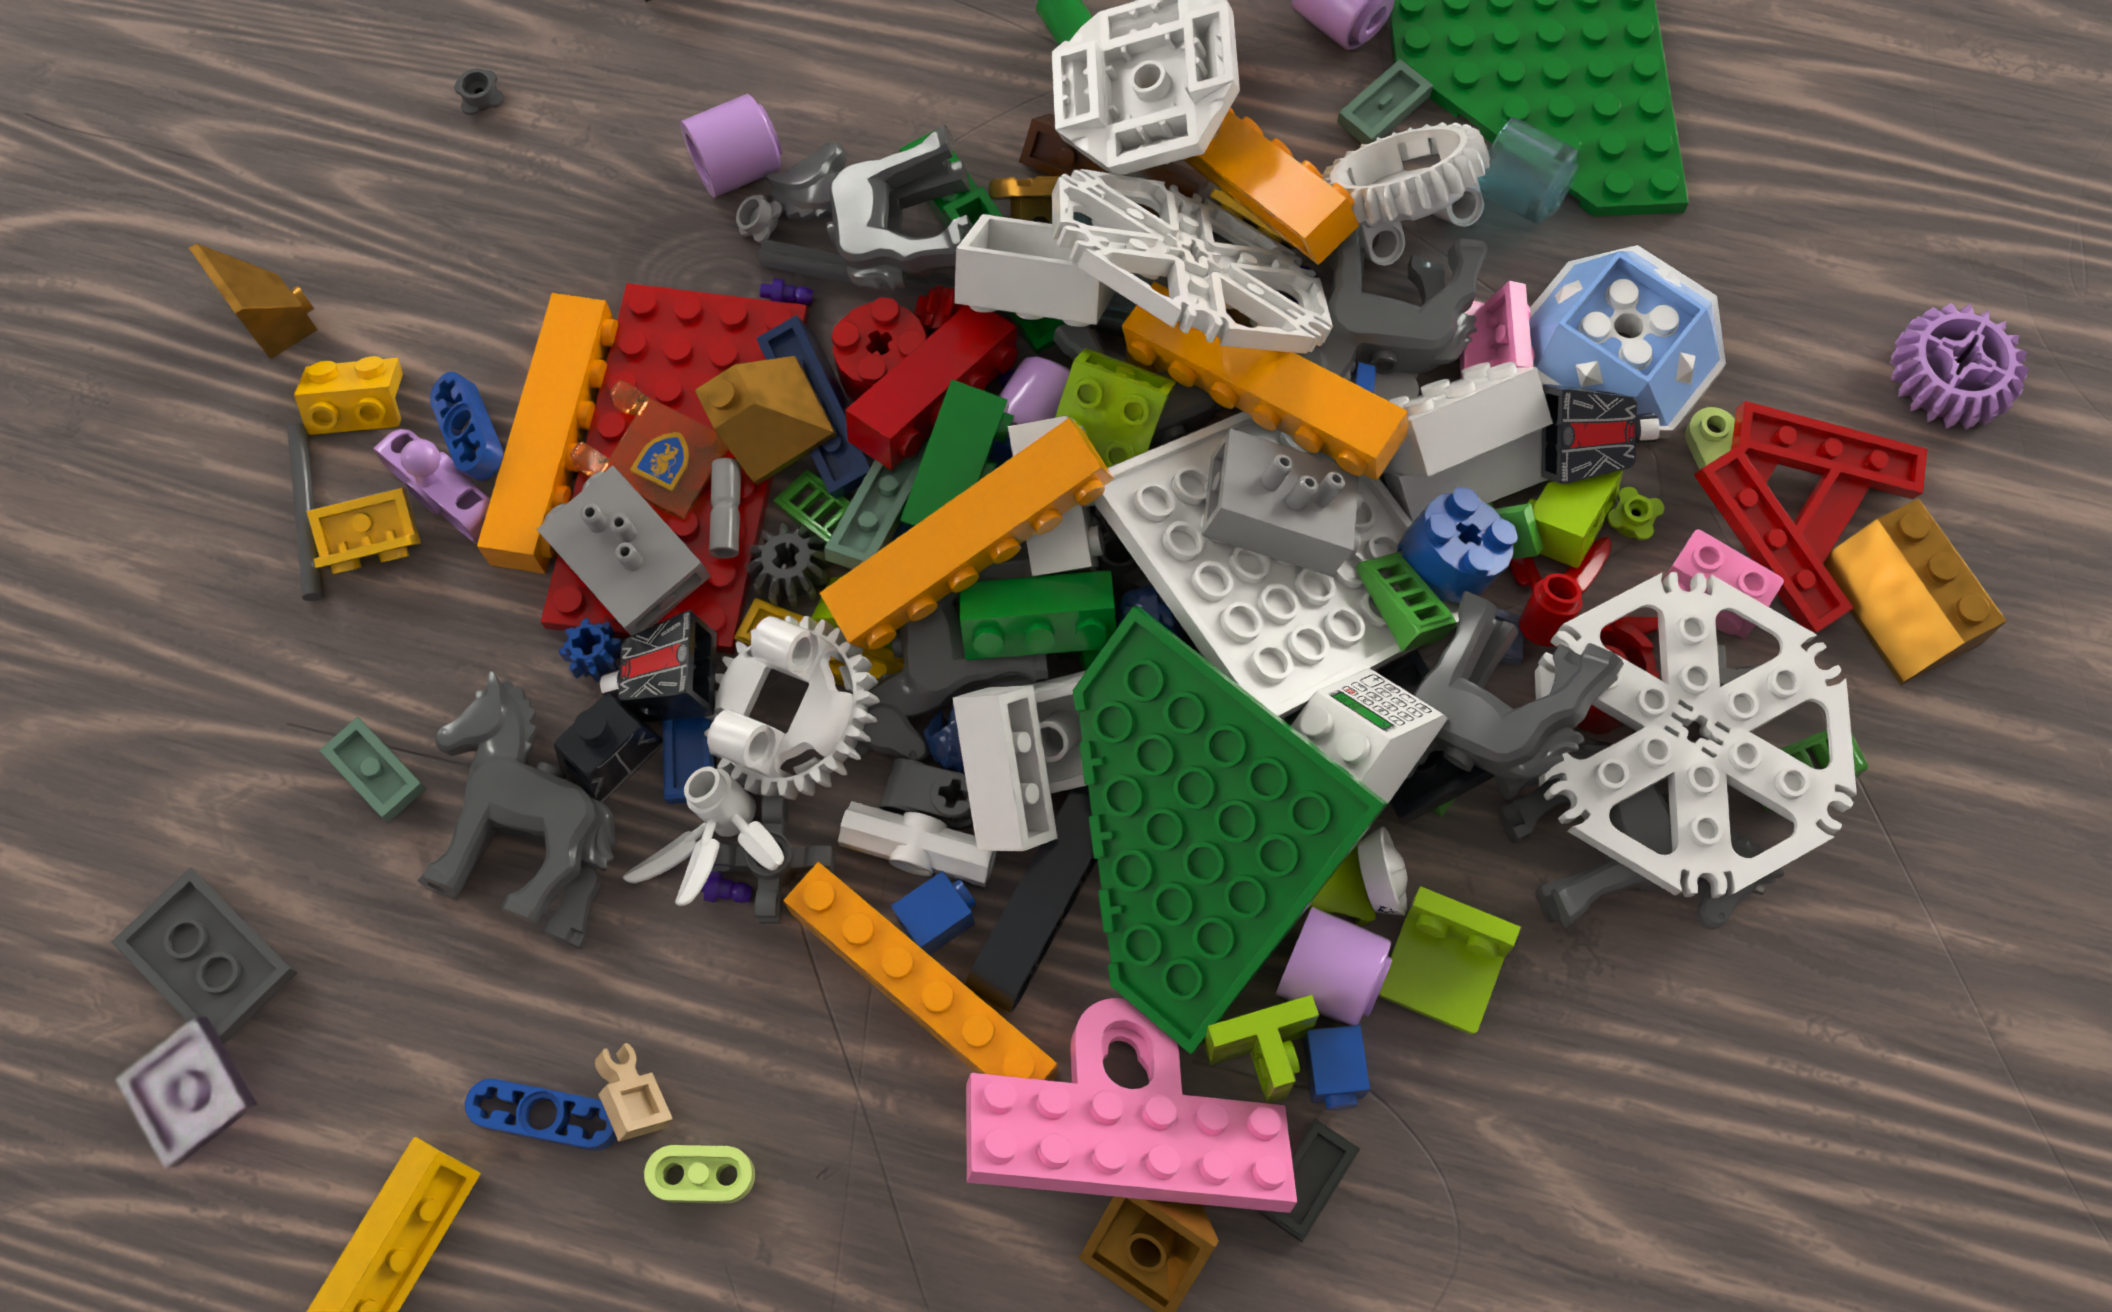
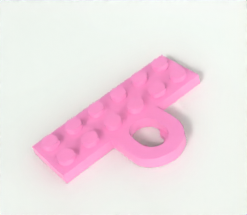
M1110 998L1091 1005L1081 1015L1070 1043L1072 1083L970 1073L966 1084L967 1183L1291 1213L1297 1203L1285 1105L1183 1095L1178 1043L1125 998ZM1114 1041L1127 1042L1136 1050L1138 1062L1141 1063L1147 1072L1148 1085L1140 1089H1128L1117 1085L1109 1078L1105 1072L1103 1060L1108 1055L1110 1043Z

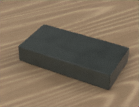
M1314 1118L1291 1155L1297 1196L1296 1205L1291 1213L1256 1210V1212L1302 1243L1360 1151V1148Z

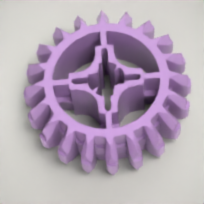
M1952 303L1943 307L1941 311L1932 307L1922 317L1917 316L1916 319H1913L1906 327L1905 332H1902L1896 340L1895 351L1891 355L1889 363L1895 367L1892 372L1891 381L1902 384L1899 388L1898 397H1911L1914 400L1911 403V411L1922 408L1928 412L1927 422L1935 420L1938 416L1943 418L1946 429L1954 426L1958 421L1965 430L1975 426L1977 422L1986 425L1992 422L1996 416L2005 414L2013 405L2012 401H2015L2023 391L2024 384L2022 382L2027 377L2029 368L2022 364L2026 360L2027 351L2015 348L2020 335H2007L2004 332L2007 321L1998 324L1990 321V310L1979 316L1974 314L1971 304L1963 307L1960 312ZM1959 358H1961L1960 364L1956 362ZM1957 369L1960 370L1958 375L1956 374Z

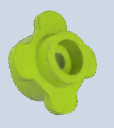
M1634 487L1622 488L1618 493L1619 503L1616 509L1608 513L1607 521L1609 525L1620 534L1629 538H1637L1638 540L1651 538L1654 533L1653 523L1655 519L1664 513L1663 502L1658 498L1649 499L1638 494ZM1632 510L1639 511L1640 516L1632 515Z

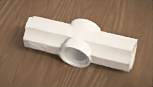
M853 801L845 810L838 838L839 846L887 859L892 866L902 871L926 877L943 871L947 877L955 880L960 879L961 881L986 887L990 879L997 851L977 850L975 836L948 829L945 823L934 817L917 812H905L904 816Z

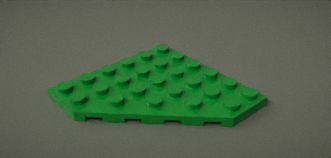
M1395 0L1393 9L1388 17L1393 64L1401 59L1433 84L1429 98L1454 117L1458 118L1462 115L1476 125L1483 138L1506 154L1512 151L1529 164L1528 170L1555 190H1558L1560 187L1580 201V208L1593 217L1685 212L1689 200L1655 0Z
M1133 606L1072 690L1075 711H1079L1082 742L1079 745L1084 784L1088 785L1092 816H1089L1093 854L1094 859H1098L1101 889L1098 890L1103 932L1107 933L1111 963L1108 964L1109 979L1112 988L1192 1055L1204 1043L1208 1026L1221 1021L1388 803L1142 608Z

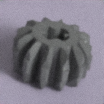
M782 523L779 528V535L773 536L771 533L763 530L761 537L765 545H751L749 552L753 561L748 563L747 572L750 578L755 579L753 586L758 594L764 595L769 593L770 602L776 606L785 597H788L790 605L796 608L799 603L798 596L805 594L807 598L815 600L817 593L813 585H827L829 578L824 570L830 567L831 562L825 559V552L823 551L825 546L823 540L818 535L809 537L808 529L803 525L793 534H790L788 526ZM788 562H791L793 566L790 569H787L785 565Z

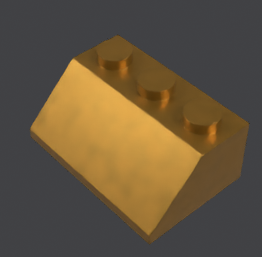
M1919 498L1870 523L1833 549L1823 563L1854 607L1850 610V613L1900 685L1984 643L2007 622Z

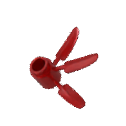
M1603 537L1595 541L1578 568L1570 566L1564 574H1550L1543 580L1532 557L1510 560L1509 567L1517 584L1522 587L1529 585L1532 591L1519 618L1521 632L1532 643L1546 647L1555 646L1550 641L1558 632V629L1564 623L1577 617L1583 604L1582 594L1593 583L1608 559L1611 551V540L1609 537ZM1658 617L1620 618V620L1636 626L1644 635L1658 630Z

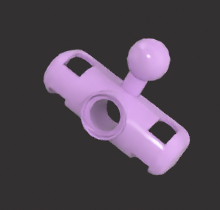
M406 429L391 432L373 448L383 465L406 485L411 494L434 515L439 513L474 544L478 543L491 498L473 484L468 475L455 467L451 457L442 451L439 452L434 443L426 439H420L415 433Z

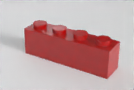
M965 305L845 409L848 442L891 471L905 458L913 457L919 451L923 442L932 434L951 379L984 391L986 385L997 375L1006 373L1013 366L1018 355V350L1016 349L1017 326L995 312H977L972 310L969 305Z

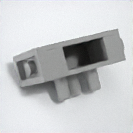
M1230 428L1211 456L1202 536L1332 577L1345 560L1350 561L1353 559L1359 546L1360 534L1355 531L1356 517L1363 500L1362 493L1358 492L1359 476L1346 472L1335 462Z
M613 465L607 471L598 472L591 476L583 485L582 492L567 504L563 503L554 507L546 515L544 523L537 528L539 533L631 636L654 626L711 577L700 560Z

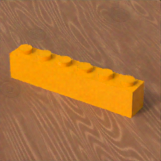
M1231 107L1204 154L1182 159L1317 265L1360 226L1351 208L1355 204L1354 199L1344 187L1338 183L1330 186L1324 181L1317 168L1309 161L1304 160L1302 163H1299L1294 159L1291 151L1283 142L1277 138H1274L1272 141L1268 140L1252 119L1245 116L1241 120L1235 115Z
M1155 281L1150 287L1153 290L1169 297V288ZM1136 305L1122 325L1127 350L1138 362L1147 366L1153 363L1168 371L1175 381L1183 386L1192 387V385L1199 387L1208 392L1215 402L1225 408L1233 409L1235 406L1250 414L1252 419L1264 429L1269 431L1278 429L1290 435L1304 450L1311 453H1318L1320 451L1335 459L1343 470L1354 476H1361L1363 474L1377 481L1408 436L1407 410L1296 353L1220 346L1221 341L1218 336L1211 343L1206 341L1205 334L1199 329L1191 327L1188 334L1184 333L1179 328V321H1177L1173 328Z
M551 293L477 543L478 549L491 566L546 574L550 558H555L557 552L539 533L537 528L544 523L546 515L554 507L563 503L567 504L572 499L570 485L574 472H579L584 452L583 439L586 430L590 428L595 410L594 400L598 388H601L607 367V354L609 347L613 346L618 328V321L614 320L606 300Z
M1068 418L819 594L848 643L865 650L881 648L896 637V630L910 620L918 621L934 612L938 606L936 602L950 592H961L972 586L979 579L978 573L992 563L1000 564L1014 557L1021 549L1020 544L1034 534L1042 535L1053 530L1062 522V515L1077 504L1080 506L1087 505L1099 498L1105 491L1104 486L1111 482L1114 477L1084 430Z
M820 862L815 864L783 900L795 919L975 1073L1053 1081L1058 1076L1057 1062Z

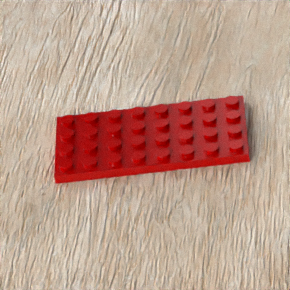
M626 283L617 318L618 328L613 346L609 350L606 362L607 367L601 388L599 389L572 499L582 492L583 485L591 476L598 472H605L613 465L700 560L711 576L655 625L691 610L717 633L716 652L735 654L736 642L734 638L742 622L751 581L747 572V565L753 559L749 551L751 545H759L773 476L756 485L741 466L740 505L738 507L740 514L739 554L728 559L711 556L709 554L710 513L713 509L711 504L712 462L719 458L737 459L714 430L695 389L735 364L766 360L756 338L796 315L807 326L809 317L807 305ZM679 432L683 435L688 446L690 460L688 470L674 494L631 474L632 470L630 468L646 444L663 434ZM557 554L540 621L544 628L565 631L571 627L575 629L581 625L580 621L588 618L593 625H596L597 622L602 625L608 621L613 627V638L627 639L631 637L562 557Z

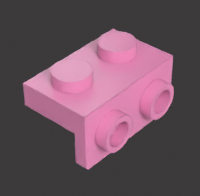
M1508 281L1485 303L1473 301L1471 308L1465 312L1468 315L1476 316L1474 326L1477 331L1469 335L1473 341L1467 345L1459 356L1461 378H1463L1462 370L1485 362H1489L1491 367L1507 362H1515L1516 368L1533 367L1535 353L1531 346L1529 327L1531 310L1527 304L1526 284Z
M1699 529L1694 531L1665 576L1666 578L1670 572H1677L1679 587L1684 591L1690 592V580L1697 573H1703L1706 580L1713 575L1769 607L1784 583V579L1781 576ZM1731 611L1719 612L1715 620L1717 629L1726 634L1737 635L1744 640L1756 626Z

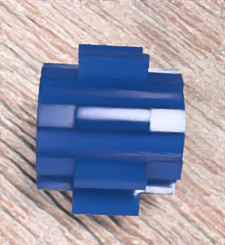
M584 618V621H580V626L575 629L571 627L565 630L569 638L568 642H564V647L559 649V654L564 661L571 662L569 670L576 679L582 675L586 678L588 675H591L597 683L600 682L603 674L619 670L615 660L620 658L619 653H621L622 642L618 638H613V627L608 621L602 625L599 622L593 625L588 618Z

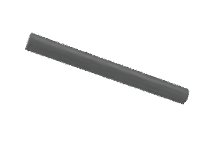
M293 423L287 427L302 598L306 601L320 600L323 594L320 568L315 567L313 560L318 558L319 554L306 512L315 509L308 433L304 424Z

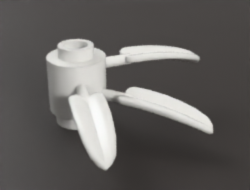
M703 767L695 771L688 778L684 787V795L687 798L688 807L704 823L692 832L687 831L667 846L630 869L622 878L629 883L646 881L672 869L691 856L675 901L677 906H685L691 903L700 893L713 868L720 847L719 842L712 839L714 832L722 837H731L739 834V844L759 864L771 871L777 869L783 863L784 855L778 843L765 827L758 821L751 822L756 811L754 798L726 771L713 767Z

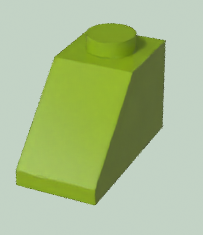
M1623 470L1565 484L1549 482L1538 500L1531 498L1528 503H1531L1544 549L1540 552L1541 555L1575 568L1580 566L1607 520L1608 513L1613 510L1617 503Z

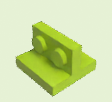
M1313 995L1209 1025L1203 1045L1209 1065L1250 1054L1266 1103L1270 1104L1286 1099L1296 1081L1295 1073L1300 1072L1299 1061L1291 1041L1303 1038L1307 1030H1313L1319 1017Z

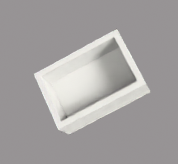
M982 214L956 248L955 303L969 305L972 310L977 312L1002 310L1015 312L1024 319L1035 320L1048 317L1061 319L1070 326L1084 327L1090 324L1097 325L1116 291L1077 267V263L1069 259L1072 249L1057 246L1058 239H1053L1052 224Z
M1489 362L1480 363L1462 370L1463 378L1450 383L1449 379H1443L1421 387L1422 395L1409 400L1408 396H1402L1388 400L1408 411V436L1383 473L1429 477L1553 424L1537 367L1516 368L1515 362H1507L1491 367Z

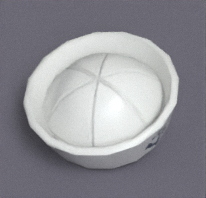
M1381 826L1358 842V856L1363 881L1370 903L1376 913L1404 916L1407 912L1406 887L1408 881L1405 863L1400 853L1394 847L1388 830Z

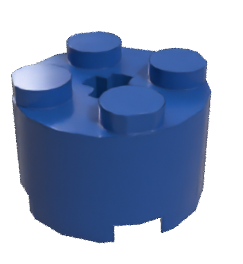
M1458 487L1452 493L1441 494L1425 507L1403 533L1397 545V552L1402 551V557L1442 602L1448 600L1456 603L1461 602L1463 592L1465 591L1480 597L1510 563L1513 556V544L1517 541L1518 536L1514 525L1502 519L1493 507L1480 500L1473 490Z

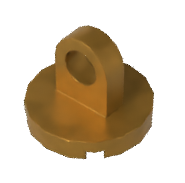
M1037 176L1036 179H1015V177L991 179L989 182V196L991 199L1010 200L1011 218L1032 221L1035 218L1041 223L1052 224V191L1059 176Z

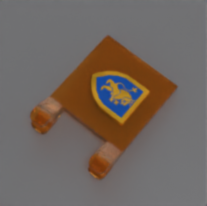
M622 380L617 381L610 391L613 405L616 409L636 417L609 459L591 446L580 442L570 454V458L574 461L573 465L576 470L589 476H593L598 472H605L613 465L646 502L685 520L712 476V462L723 458L728 447L715 430L647 397L632 385Z

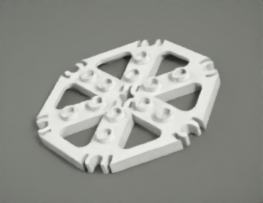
M1080 169V171L1073 170L1071 177L1067 174L1059 176L1052 191L1053 239H1058L1057 246L1072 249L1069 259L1077 263V267L1174 328L1177 321H1179L1180 330L1187 334L1191 327L1199 329L1205 334L1206 341L1211 343L1218 336L1221 341L1220 346L1307 354L1308 351L1312 352L1316 345L1322 346L1327 339L1333 325L1320 278H1314L1316 273L1313 270L1300 268L1303 260L1300 257L1294 256L1295 253L1209 199L1206 198L1204 204H1202L1200 195L1194 193L1192 198L1186 197L1173 184L1167 190L1163 181ZM1138 204H1143L1154 209L1159 214L1160 218L1150 213L1146 209L1142 208ZM1073 212L1092 218L1091 222L1094 226L1073 220ZM1213 232L1235 245L1214 242ZM1131 273H1137L1153 280L1159 279L1160 276L1167 277L1169 297L1156 292L1149 284ZM1275 290L1284 291L1292 295L1299 305ZM1226 308L1236 309L1251 318L1250 323L1255 328L1236 324L1226 313Z
M1670 572L1664 579L1663 584L1661 582L1662 573L1564 623L1552 637L1550 642L1557 647L1559 644L1564 645L1579 655L1582 654L1588 643L1606 649L1600 640V632L1603 627L1640 608H1652L1658 614L1662 681L1620 657L1624 665L1617 674L1618 680L1606 689L1592 705L1637 732L1587 759L1579 760L1571 757L1568 753L1562 754L1564 761L1553 766L1547 773L1539 777V787L1548 780L1559 778L1560 781L1553 784L1544 794L1546 800L1552 799L1556 795H1564L1570 800L1571 809L1562 814L1558 820L1561 824L1572 822L1580 815L1584 818L1582 824L1572 826L1567 832L1676 896L1682 892L1684 897L1694 896L1698 893L1697 879L1702 877L1710 883L1711 898L1723 896L1726 893L1727 887V897L1833 839L1834 836L1831 835L1841 829L1842 824L1829 816L1827 807L1832 806L1840 812H1845L1854 803L1850 798L1857 795L1847 681L1845 678L1836 685H1826V683L1838 676L1842 669L1839 665L1829 670H1822L1816 666L1814 657L1827 648L1824 642L1815 643L1806 650L1801 648L1802 644L1810 642L1818 636L1815 633L1713 575L1706 580L1703 573H1697L1690 580L1691 591L1687 592L1679 587L1677 572ZM1731 611L1775 636L1780 645V652L1772 660L1720 687L1715 620L1719 612ZM1547 652L1540 658L1539 666L1535 670L1536 700L1549 695L1554 683L1555 663L1552 658L1553 655ZM1807 701L1815 702L1824 709L1826 714L1829 764L1825 769H1813L1751 732ZM1693 721L1701 725L1699 733L1705 738H1699L1694 743L1687 739L1689 731L1682 726H1688ZM1668 777L1672 853L1661 855L1617 830L1610 821L1609 813L1613 806ZM1727 784L1793 822V834L1788 839L1753 858L1739 856L1731 845Z

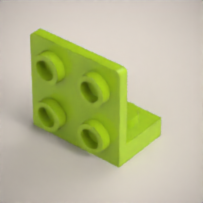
M1084 348L1073 361L1055 418L1069 416L1075 419L1078 426H1083L1087 437L1107 468L1149 450L1161 413L1171 398L1176 381Z
M1420 886L1411 902L1390 957L1392 962L1378 996L1464 1033L1474 1035L1479 1030L1503 961L1514 947L1521 927Z

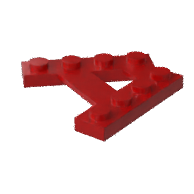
M1744 401L1736 408L1731 451L1700 469L1694 476L1751 558L1784 579V583L1777 595L1796 622L1809 631L1817 633L1854 608L1823 565L1869 488L1909 499H1914L1923 494L1928 449ZM1778 464L1821 475L1820 480L1794 522L1766 484Z

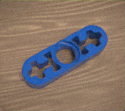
M447 372L434 384L430 394V404L455 467L477 481H485L491 478L501 465L503 459L502 446L477 386L456 372ZM470 419V422H469L467 428H466V429L464 430V432L462 433V430H463L465 424H466L467 421Z
M498 1079L479 1081L469 1090L465 1099V1111L468 1118L486 1130L589 1151L604 1150L617 1139L601 1100ZM495 1091H497V1098L507 1104L517 1105L516 1116L509 1112L493 1110L490 1119H487L488 1112L480 1108L483 1099H492ZM519 1095H524L519 1102ZM543 1100L552 1101L557 1109L554 1123L543 1130L534 1129L529 1121L532 1107ZM575 1105L570 1113L569 1106ZM596 1111H599V1118L607 1123L605 1130L595 1131L592 1139H589L588 1131L579 1126L568 1124L570 1114L577 1118L590 1120L593 1119ZM516 1117V1125H511ZM567 1128L568 1134L563 1136L562 1133Z

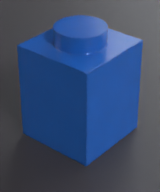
M943 871L891 905L896 920L907 936L929 955L975 925L973 914L970 910L976 905L972 895L960 879L951 883Z
M1361 1025L1307 1030L1303 1038V1047L1311 1103L1325 1102L1326 1110H1343L1357 1107V1099L1364 1098L1370 1090Z

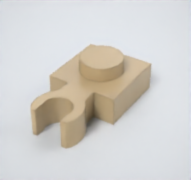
M628 1043L623 1044L616 1053L621 1065L612 1061L607 1048L603 1049L595 1059V1066L600 1076L607 1080L609 1084L598 1095L618 1141L665 1129L673 1118L653 1073L638 1075L635 1068L636 1054Z

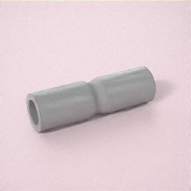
M719 458L712 462L711 504L713 509L710 513L709 554L722 559L733 558L739 554L740 514L738 507L740 505L741 465L732 458Z

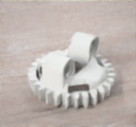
M1441 122L1433 127L1428 124L1418 129L1410 127L1407 131L1397 134L1393 131L1392 135L1382 139L1377 137L1376 141L1370 144H1361L1358 150L1347 151L1345 158L1335 159L1333 165L1326 167L1324 174L1321 175L1330 186L1338 183L1352 196L1355 204L1351 208L1360 225V248L1365 249V259L1377 265L1386 266L1397 261L1404 251L1405 236L1400 221H1414L1433 214L1435 217L1454 225L1466 227L1472 225L1480 218L1485 205L1477 177L1486 174L1485 169L1490 167V157L1487 145L1484 143L1483 136L1479 130L1467 124L1461 126L1455 122L1447 126ZM1428 155H1440L1441 161L1431 167L1410 171L1404 170L1402 161ZM1379 233V240L1372 248L1373 239Z
M772 616L764 618L757 625L756 629L751 630V645L749 647L737 641L735 645L739 655L735 659L727 656L723 657L722 660L728 669L725 674H715V681L720 686L718 691H715L714 715L705 717L713 722L710 728L704 732V735L707 737L710 754L722 758L717 767L728 774L730 773L731 777L738 784L745 786V790L756 795L759 794L767 797L783 796L792 800H796L799 792L814 796L815 782L824 787H831V772L835 771L841 775H847L843 762L848 757L855 760L861 759L854 748L858 741H871L870 737L863 732L865 724L878 722L876 717L867 713L868 707L880 702L877 696L868 692V690L878 684V681L868 673L873 664L862 655L863 649L848 643L840 628L837 627L835 629L833 625L823 619L816 623L809 616H804L800 623L791 616H786L785 621ZM831 656L845 664V666H840L839 670L844 681L845 690L853 692V695L847 692H839L836 689L834 677L829 667ZM771 669L809 683L808 689L786 734L749 717ZM809 749H815L820 755L825 757L823 760L813 757L809 761L793 767L797 774L794 776L780 769L782 763L786 760L794 758Z

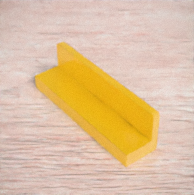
M414 1137L306 1312H398L481 1173L438 1150L422 1139Z

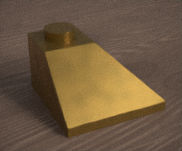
M198 243L189 247V250L231 309L270 360L318 330L307 315L314 310V307L299 286L289 290L281 277L276 273Z
M795 356L735 364L695 389L714 430L756 485L761 484L838 435L802 365Z
M1113 1196L1079 1259L1154 1311L1176 1312L1219 1240L1203 1205Z

